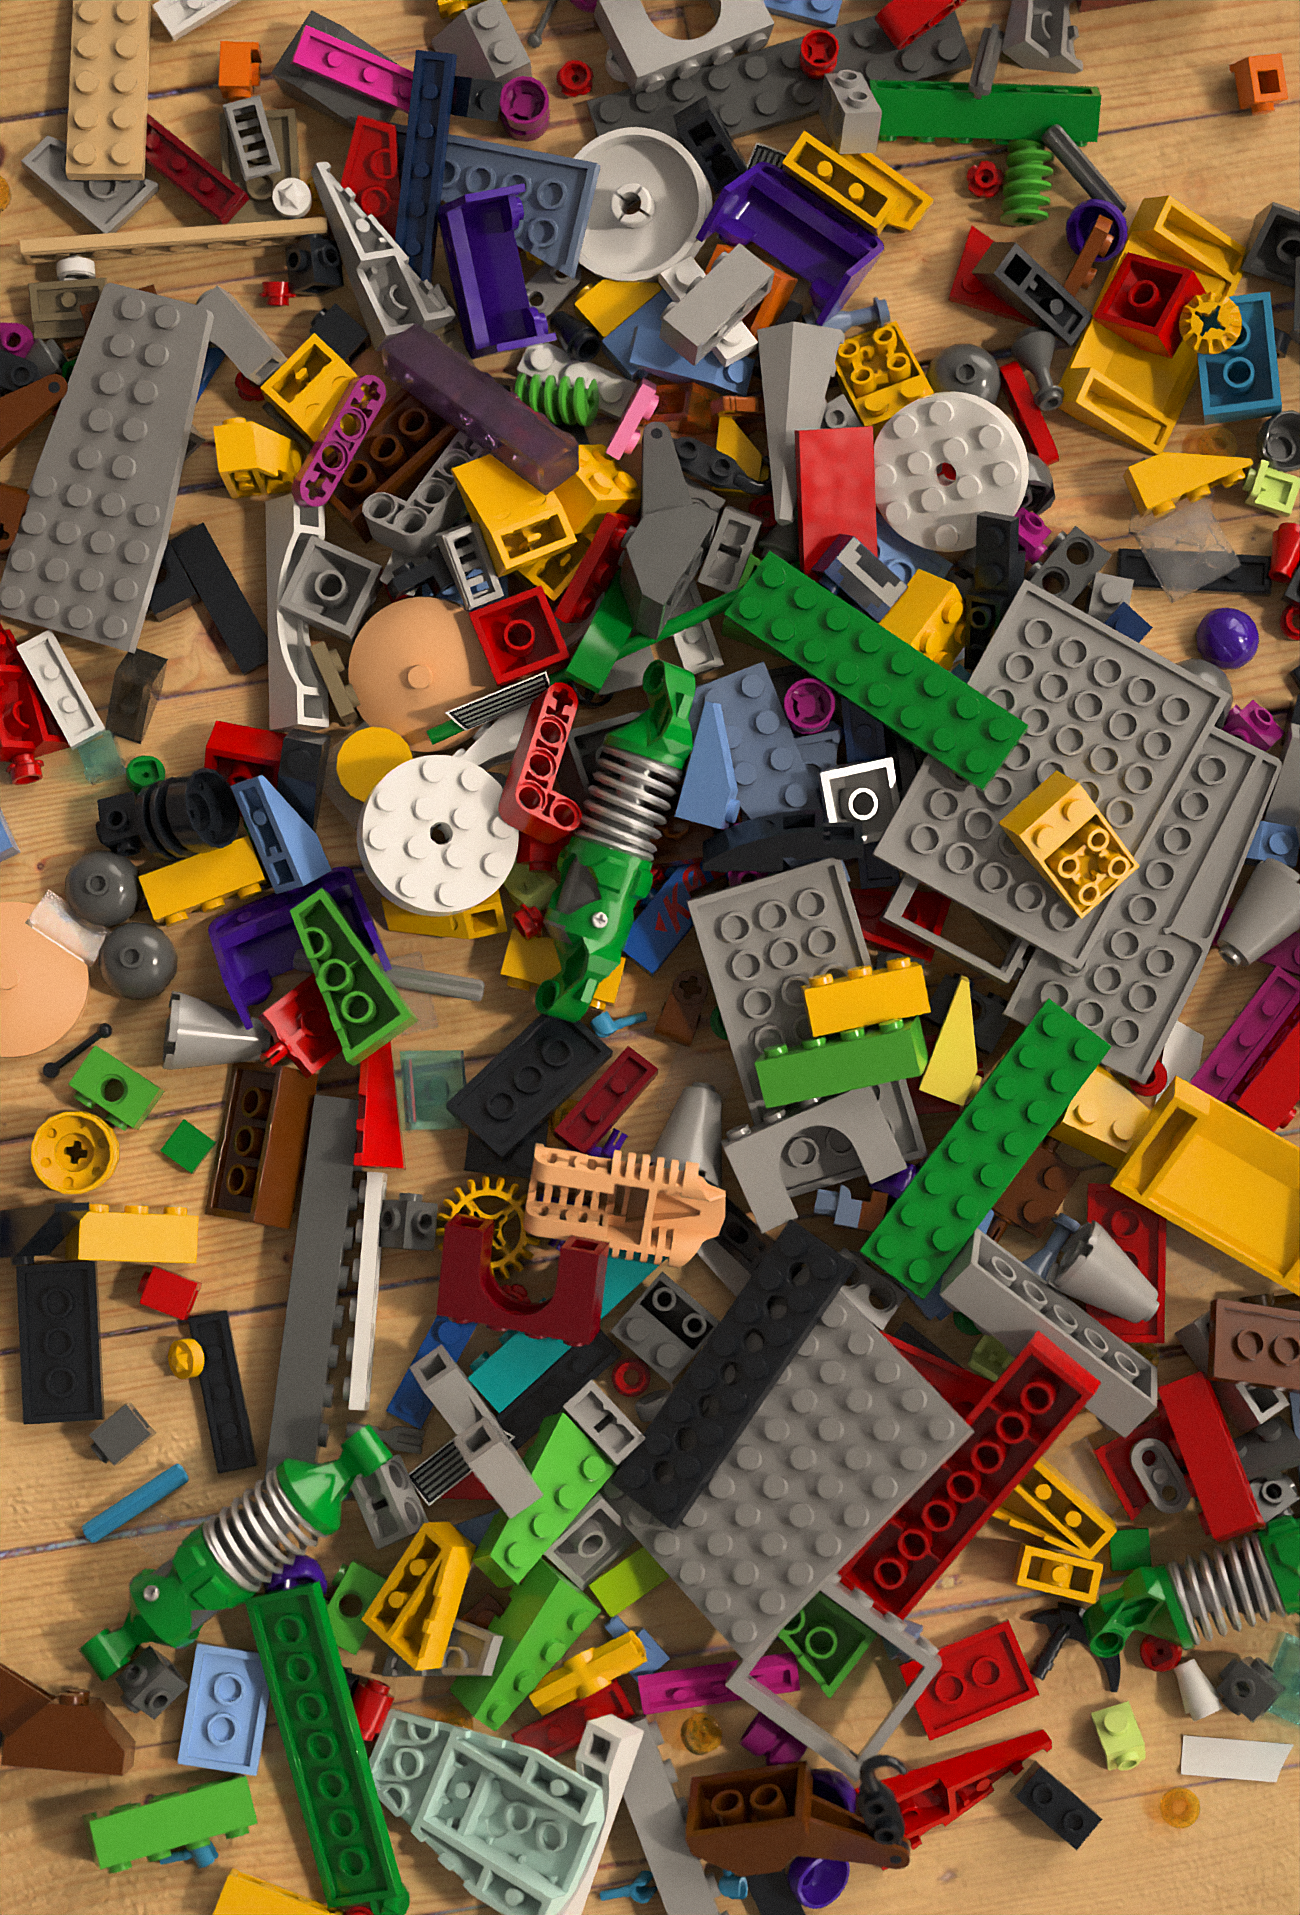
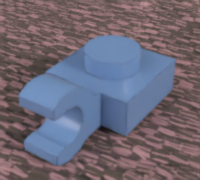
M615 1615L604 1624L606 1630L614 1639L631 1631L618 1615ZM644 1627L636 1633V1636L641 1639L645 1647L648 1661L643 1663L642 1666L629 1671L637 1682V1676L655 1673L670 1659Z

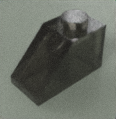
M136 648L135 654L127 652L115 671L105 724L107 733L138 744L142 743L162 691L168 662L167 658Z

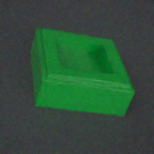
M183 1119L160 1151L191 1174H194L217 1142Z
M1147 1527L1119 1529L1108 1541L1111 1571L1135 1570L1139 1566L1152 1567L1149 1529Z

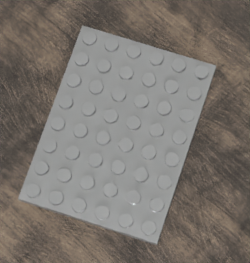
M1024 580L969 677L967 684L1029 725V729L983 793L926 755L872 856L1079 971L1087 960L1133 873L1081 919L1019 852L998 823L1057 770L1079 782L1139 864L1231 695L1049 592Z
M806 1265L792 1279L796 1286H801L808 1281L810 1276L808 1266ZM840 1290L676 1530L667 1527L611 1483L628 1456L616 1467L615 1472L597 1493L599 1492L621 1516V1521L741 1658L744 1661L750 1662L975 1431ZM777 1298L771 1303L770 1315L773 1319L781 1318L786 1313L787 1303L784 1298ZM760 1330L754 1331L748 1337L747 1346L751 1352H756L762 1348L764 1335ZM738 1363L730 1365L725 1371V1380L728 1385L736 1384L742 1376V1370ZM712 1396L704 1401L702 1412L706 1418L715 1416L719 1410V1402L715 1396ZM692 1429L686 1430L680 1437V1446L684 1451L691 1450L696 1444V1434ZM670 1462L662 1464L657 1472V1477L661 1484L670 1482L674 1475V1469Z

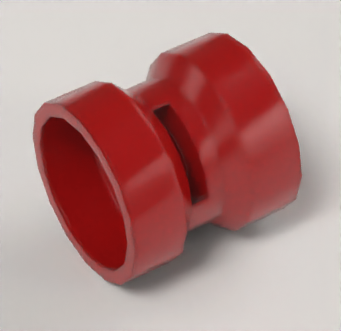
M818 29L806 34L802 40L799 64L803 73L809 78L824 79V74L833 73L835 70L839 52L836 37L827 30Z

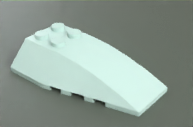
M395 1708L389 1710L369 1759L379 1800L396 1817L401 1816L412 1827L410 1832L420 1842L425 1841L439 1855L438 1861L448 1871L453 1870L464 1881L463 1886L474 1897L503 1915H557L575 1892L605 1820L602 1788L535 1748Z

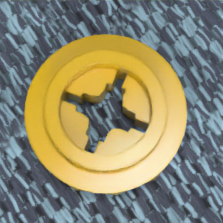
M1212 291L1200 296L1195 295L1183 307L1179 320L1180 334L1187 346L1198 353L1207 355L1218 354L1229 349L1238 339L1242 328V318L1238 306L1227 295L1223 296ZM1218 309L1217 323L1221 325L1224 331L1220 328H1210L1202 337L1204 324L1197 314L1201 317L1203 315L1210 317Z

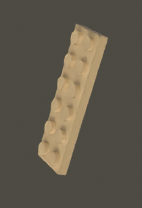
M73 0L66 176L68 180H145L151 0Z

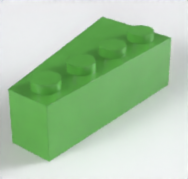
M321 888L290 910L347 1063L356 1066L419 1021L327 891Z
M919 1015L887 1020L866 1028L859 1027L840 1032L839 1035L825 1038V1035L810 1037L802 1040V1044L787 1048L786 1044L769 1046L763 1049L764 1054L760 1055L755 1061V1067L767 1109L920 1076L929 1061V1055Z
M564 1412L543 1419L538 1429L540 1432L533 1446L528 1448L522 1460L544 1496L511 1519L500 1508L498 1514H495L471 1559L498 1588L517 1585L617 1469Z
M542 1558L531 1568L523 1583L519 1582L513 1586L508 1594L512 1598L503 1615L501 1617L495 1615L488 1626L490 1632L503 1636L492 1676H457L449 1689L474 1718L495 1732L511 1716L512 1712L526 1696L536 1688L540 1680L563 1657L569 1647L601 1612L597 1605L576 1584Z
M819 1591L783 1627L778 1636L786 1643L797 1657V1660L812 1675L822 1691L830 1699L876 1638L877 1632L825 1593Z
M237 1774L187 1788L188 1792L180 1794L179 1791L164 1793L148 1800L149 1803L142 1806L140 1802L132 1804L130 1802L115 1806L114 1809L109 1811L110 1815L97 1818L96 1812L82 1815L93 1863L100 1870L107 1868L108 1873L111 1874L131 1868L132 1860L147 1856L148 1862L171 1856L170 1849L186 1845L187 1850L205 1847L211 1844L210 1837L225 1833L226 1839L248 1834V1826L258 1824L247 1777L243 1774Z

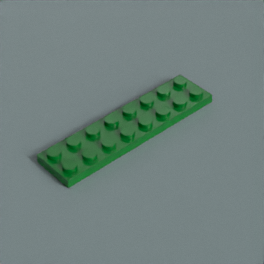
M771 551L767 553L724 613L726 619L813 678L825 683L832 691L982 793L1029 729V725Z
M1048 998L858 1252L919 1299L924 1300L1112 1046Z
M320 1581L255 1594L245 1602L328 1908L398 1897L404 1892Z

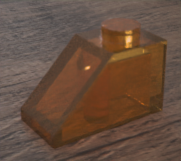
M694 382L656 386L655 395L659 396V402L649 421L642 418L638 424V427L645 428L651 422H661L669 428L670 432L685 435L717 434L719 416H711L710 402L723 395Z

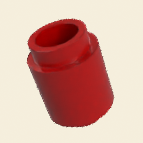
M369 1678L367 1683L358 1682L352 1696L361 1735L367 1741H373L375 1734L381 1733L395 1699L389 1693L391 1688L389 1685L373 1678Z

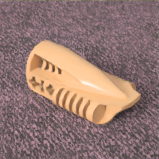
M536 1143L523 1228L528 1233L565 1241L571 1235L609 1242V1248H612V1258H618L621 1249L626 1250L625 1260L632 1261L634 1252H640L639 1262L647 1263L648 1254L654 1255L653 1264L661 1265L662 1257L665 1256L668 1257V1267L681 1268L696 1254L704 1241L719 1235L725 1219L726 1191L707 1184L704 1178L698 1175L699 1163L686 1161L684 1171L678 1170L679 1160L671 1159L669 1169L664 1168L665 1158L657 1157L656 1165L651 1166L649 1165L650 1155L643 1154L641 1164L635 1163L636 1153L632 1152L628 1153L626 1162L620 1161L622 1151L614 1150L613 1159L589 1156L576 1151L546 1148L544 1144ZM536 1192L544 1194L543 1201H535ZM551 1197L559 1198V1203H552ZM567 1200L575 1201L574 1205L567 1204Z

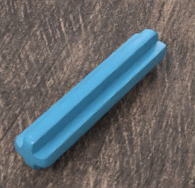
M180 1464L173 1465L82 1526L84 1535L91 1543L102 1539L187 1483L189 1480L187 1472Z

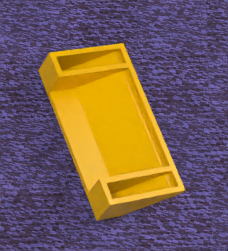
M1170 195L1145 198L1139 206L1127 233L1125 245L1114 261L1091 314L1094 315L1127 252L1191 269L1195 272L1206 293L1212 291L1216 294L1231 297L1234 295L1244 273L1241 270V263L1246 248ZM1092 316L1080 336L1058 385L1064 391L1062 404L1058 408L1088 426L1154 456L1164 451L1199 373L1197 352L1187 346L1183 339L1172 359L1140 350L1096 322Z
M1175 1076L1154 1105L1111 1180L1110 1186L1300 1296V1148L1185 1080Z

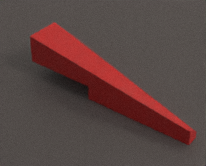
M1 623L0 762H12L11 759L22 754H33L37 758L69 748L70 744L16 648L19 646L10 629H3Z
M390 1041L364 1059L360 1064L358 1119L356 1121L357 1152L354 1154V1166L406 1170L393 1051Z
M1042 1729L908 1771L905 1775L899 1774L880 1780L895 1795L905 1822L904 1837L910 1841L911 1848L914 1850L922 1844L920 1836L931 1828L940 1824L946 1827L995 1791L992 1784L1009 1771L1017 1775L1024 1770L1022 1762L1031 1755L1041 1750L1050 1751L1052 1749V1740L1045 1730ZM858 1787L854 1789L856 1792L857 1815L863 1818L858 1806V1793L860 1789ZM880 1866L882 1871L888 1869L887 1867Z

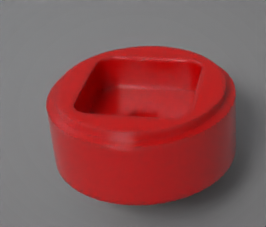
M1148 1634L1140 1645V1658L1143 1664L1150 1670L1168 1672L1174 1669L1181 1660L1182 1649L1160 1637Z

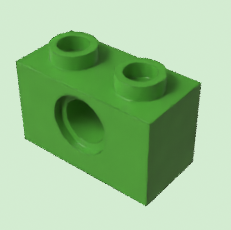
M96 1045L68 1084L77 1090L73 1096L91 1109L98 1104L109 1113L106 1119L123 1131L128 1126L139 1130L165 1092ZM119 1080L124 1086L123 1096L118 1101L110 1102L106 1098L105 1089L110 1082Z
M354 1559L350 1566L342 1563L331 1583L337 1587V1590L331 1601L325 1599L337 1646L354 1655L360 1650L371 1629L361 1619L388 1579V1576L357 1559ZM347 1594L357 1595L363 1605L361 1613L357 1615L345 1613L341 1606L343 1596Z

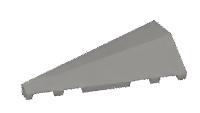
M1012 0L1001 51L1024 69L1072 74L1083 71L1082 60L1075 58L1073 43L1079 37L1078 27L1071 26L1069 4L1074 2V0Z
M327 161L316 163L311 174L375 352L410 345L452 321L456 316L454 310L450 306L445 308L432 293L434 288L427 279L422 281L408 265L409 257L372 214L367 216L354 201L355 194L349 187L344 189L330 173L331 165Z
M799 322L757 329L775 520L781 526L793 524L795 519L793 509L797 499L794 430L820 429L827 404L825 395L830 377L835 375L837 367L834 362L839 345L843 344L845 339L844 332L841 329Z

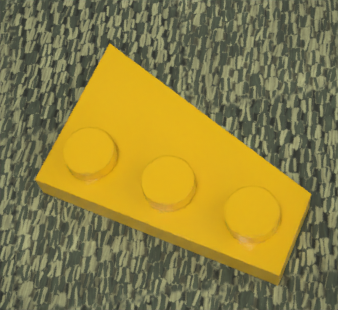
M833 143L830 149L839 154ZM872 153L839 154L899 196L900 206L886 225L911 233L933 204L934 199Z

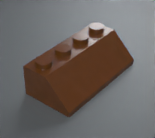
M417 374L380 408L326 503L367 544L372 539L362 512L364 501L370 495L378 492L389 493L407 501L459 430L468 421L428 382ZM334 450L323 460V463L329 468H334L337 464L338 455ZM320 474L317 480L320 478H326L327 476ZM317 480L309 484L314 488V485L316 484Z
M233 1063L205 1214L290 1229L319 1074L314 1073L306 1079L300 1070L273 1065L272 1068H267L261 1063Z

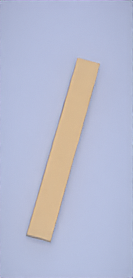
M327 217L23 239L20 240V253L28 265L57 263L71 255H78L90 260L290 246L299 242L300 237L306 234H321L323 239L331 240Z

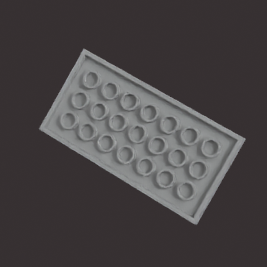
M822 858L686 900L754 1126L764 1122L762 1117L775 1109L784 1107L785 1111H788L800 1105L799 1102L766 1109L755 1067V1061L760 1055L764 1054L763 1049L777 1044H786L787 1048L802 1044L801 1041L813 1037L809 1031L800 986L809 984L808 978L817 975L832 974L833 979L848 976L847 970L854 967L871 965V970L873 971L842 862L835 858ZM877 1024L864 1026L863 1028L870 1027V1026H874V1025H877ZM840 1032L826 1034L825 1038L839 1035ZM906 1079L871 1086L904 1162L928 1156ZM811 1126L798 1131L787 1141L780 1155L779 1172L790 1198L865 1175L847 1136L827 1126Z

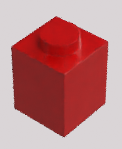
M153 1266L151 1273L148 1271L144 1272L139 1283L137 1293L142 1295L139 1303L181 1320H188L202 1283L162 1267Z

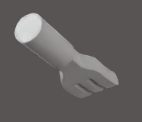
M347 1422L345 1438H350L366 1425ZM371 1426L379 1438L387 1442L391 1449L421 1454L422 1438L424 1437L425 1430L395 1426L386 1431L379 1430L376 1426Z

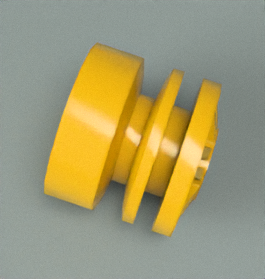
M63 1112L49 1118L37 1130L31 1144V1162L37 1177L50 1189L63 1194H82L102 1186L114 1174L119 1162V1141L114 1129L102 1117L89 1112ZM77 1141L82 1142L81 1148L87 1150V1157L79 1158L78 1163L73 1162L74 1156L68 1154V1148L76 1146Z

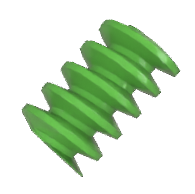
M1023 139L1014 140L1008 143L1007 146L1010 154L1006 158V165L1009 169L1005 171L1004 175L1007 184L1003 187L1005 199L1002 201L1001 209L1004 214L1001 215L1000 221L1011 226L1035 225L1037 222L1045 221L1049 218L1047 212L1038 209L1050 204V199L1040 195V192H1047L1052 188V184L1042 180V177L1052 176L1053 169L1043 165V163L1054 161L1055 155L1052 152L1046 151L1039 142Z
M519 373L515 382V409L522 422L530 423L535 420L537 423L545 424L547 421H550L551 424L557 425L564 422L566 425L571 426L579 423L580 426L588 427L593 423L598 412V384L593 379L589 389H587L584 378L578 377L574 388H572L570 378L563 376L558 387L555 376L548 375L543 386L541 376L534 374L530 385H528L526 374Z

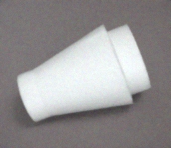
M1195 1659L1173 1669L1177 1676L1185 1713H1190L1194 1722L1223 1709L1219 1702V1699L1222 1697L1198 1667Z

